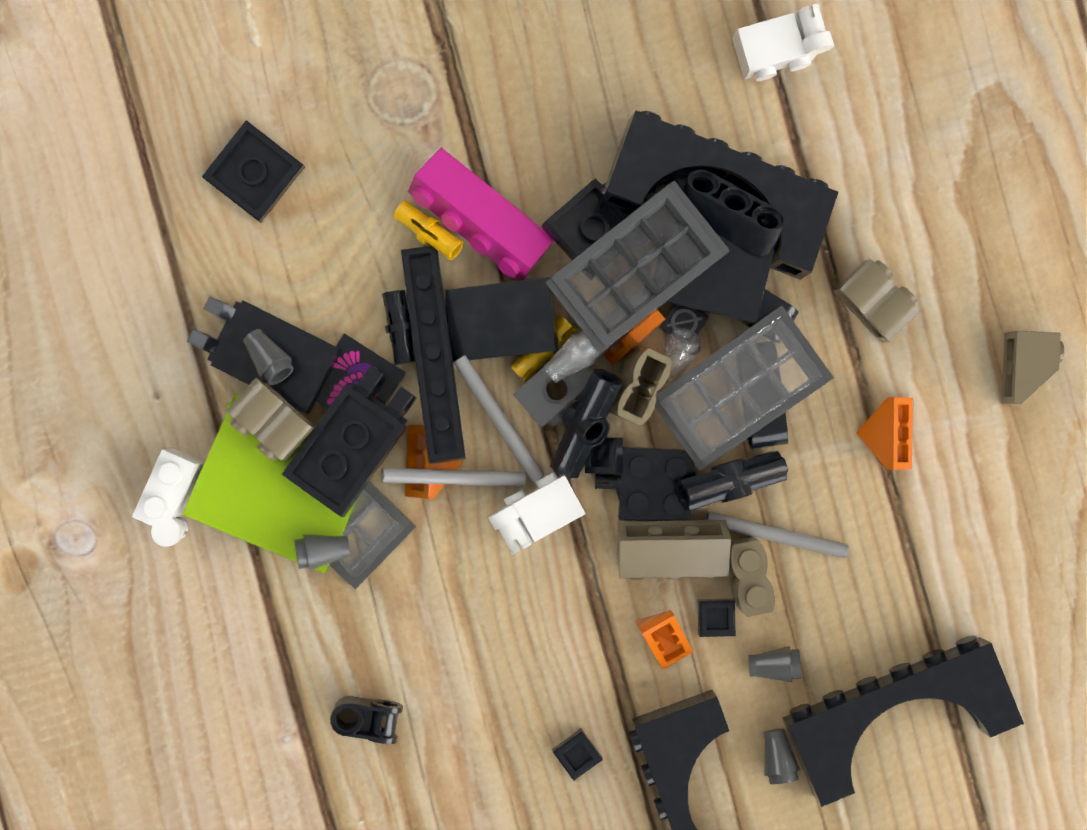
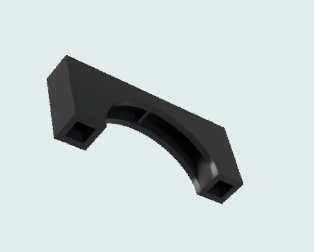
M635 110L625 128L599 201L633 213L641 206L648 191L656 185L675 177L689 176L691 172L696 170L709 171L777 208L784 215L785 224L773 249L771 269L799 280L812 273L838 191L828 188V184L822 180L806 179L798 176L790 167L783 165L773 166L763 162L762 158L755 153H741L731 149L723 140L717 138L706 139L699 136L688 126L681 124L674 126L664 122L656 113Z
M975 635L967 636L958 640L956 647L949 650L937 649L930 651L922 656V661L912 665L910 663L898 664L889 669L890 674L878 679L876 676L864 678L856 683V688L849 691L836 690L824 695L822 702L812 706L810 704H801L792 708L789 711L790 715L782 719L813 796L820 806L823 807L855 794L851 777V765L856 745L866 728L878 716L898 704L916 699H940L962 706L973 718L978 729L990 738L1023 725L1024 722L992 643L981 637L977 638Z
M713 690L632 719L635 730L629 731L636 753L644 751L648 762L641 765L648 786L656 785L660 796L653 799L661 821L668 818L672 830H697L691 819L688 805L690 775L697 758L706 746L720 735L729 732L719 700Z

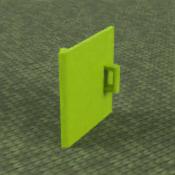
M234 393L232 401L227 404L226 410L240 396L239 394ZM227 412L182 515L297 562L294 540L303 538V534L342 536L357 500L345 517H340L282 475L306 439L287 460L282 461L277 457L272 461L257 448L260 441L254 435L249 433L247 436H244L229 423L233 417ZM330 563L314 570L326 574Z

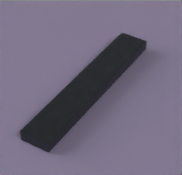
M433 246L401 250L428 461L429 464L465 460L466 453L438 250Z

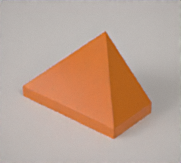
M887 397L856 432L887 470L912 469L913 398Z
M408 425L406 468L457 470L462 464L461 460L429 464L424 425ZM405 483V496L434 499L445 484Z
M671 610L635 620L662 670L693 653Z

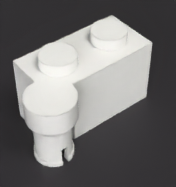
M812 4V9H809V6L799 9L796 12L797 17H795L794 13L737 29L732 40L744 80L755 77L756 81H763L776 76V70L787 67L790 68V71L804 69L812 64L811 60L817 54L832 49L834 47L831 32L825 29L820 5Z
M174 448L161 450L132 515L133 518L151 525L153 540L158 545L164 547L175 545L186 536L184 532L188 531V524L183 518L178 516H182L205 463Z
M555 472L544 476L536 481L537 489L527 494L524 493L523 489L511 494L504 499L506 506L488 517L494 531L499 530L511 555L520 551L515 539H517L521 548L525 549L532 544L531 541L536 542L586 514L565 475L557 477Z

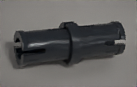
M405 290L382 293L388 324L385 326V331L390 335L394 365L415 362Z

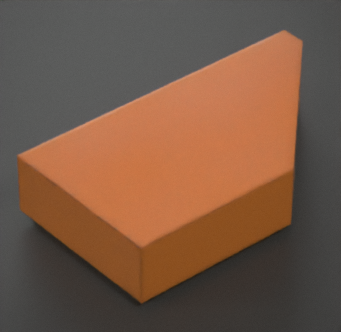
M658 310L652 312L605 353L606 359L614 365L659 326L665 318Z

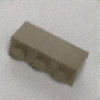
M726 520L618 522L619 578L641 580L644 578L663 577L667 579L702 577L712 579L729 576L731 537Z

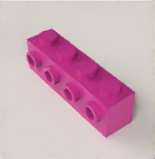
M442 147L413 177L408 193L412 195L414 201L419 206L428 208L438 216L445 227L459 233L470 243L476 252L486 255L498 265L503 274L510 278H514L517 281L524 280L545 256L554 242L546 231Z

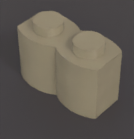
M868 259L863 261L833 292L882 343L889 342L920 310L915 305L917 299L913 293L903 286L898 288L890 279L893 274L884 263L879 260L874 262Z
M637 345L632 348L622 363V386L609 413L639 426L643 425L654 410L656 392L664 386L670 375L671 358L650 348Z
M257 377L226 410L233 417L229 423L244 436H247L249 433L254 435L260 441L257 448L272 461L277 457L282 461L287 460L315 428L305 416L289 404L277 391L264 380Z
M752 536L731 540L729 571L733 575L731 584L733 599L738 609L747 617L773 612L775 606L774 590L766 577L768 568L767 554L761 542Z

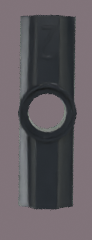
M594 368L580 400L572 403L563 413L562 424L566 427V430L550 464V467L556 473L565 475L568 478H578L592 447L601 444L607 437L610 424L606 417L622 386V380L617 375L604 369Z
M771 451L744 461L743 459L723 463L711 467V471L676 481V494L679 503L685 511L696 510L719 501L724 503L752 495L754 490L787 480L788 467L785 458L780 455L779 451Z

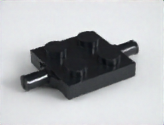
M623 446V474H595V481H609L595 482V489L616 490L619 499V520H691L692 510L685 511L679 503L676 494V481L696 475L694 462L688 453L681 449Z

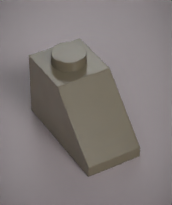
M1012 331L1004 333L1002 404H1022L1059 370V363L1064 357V344L1060 341V332Z

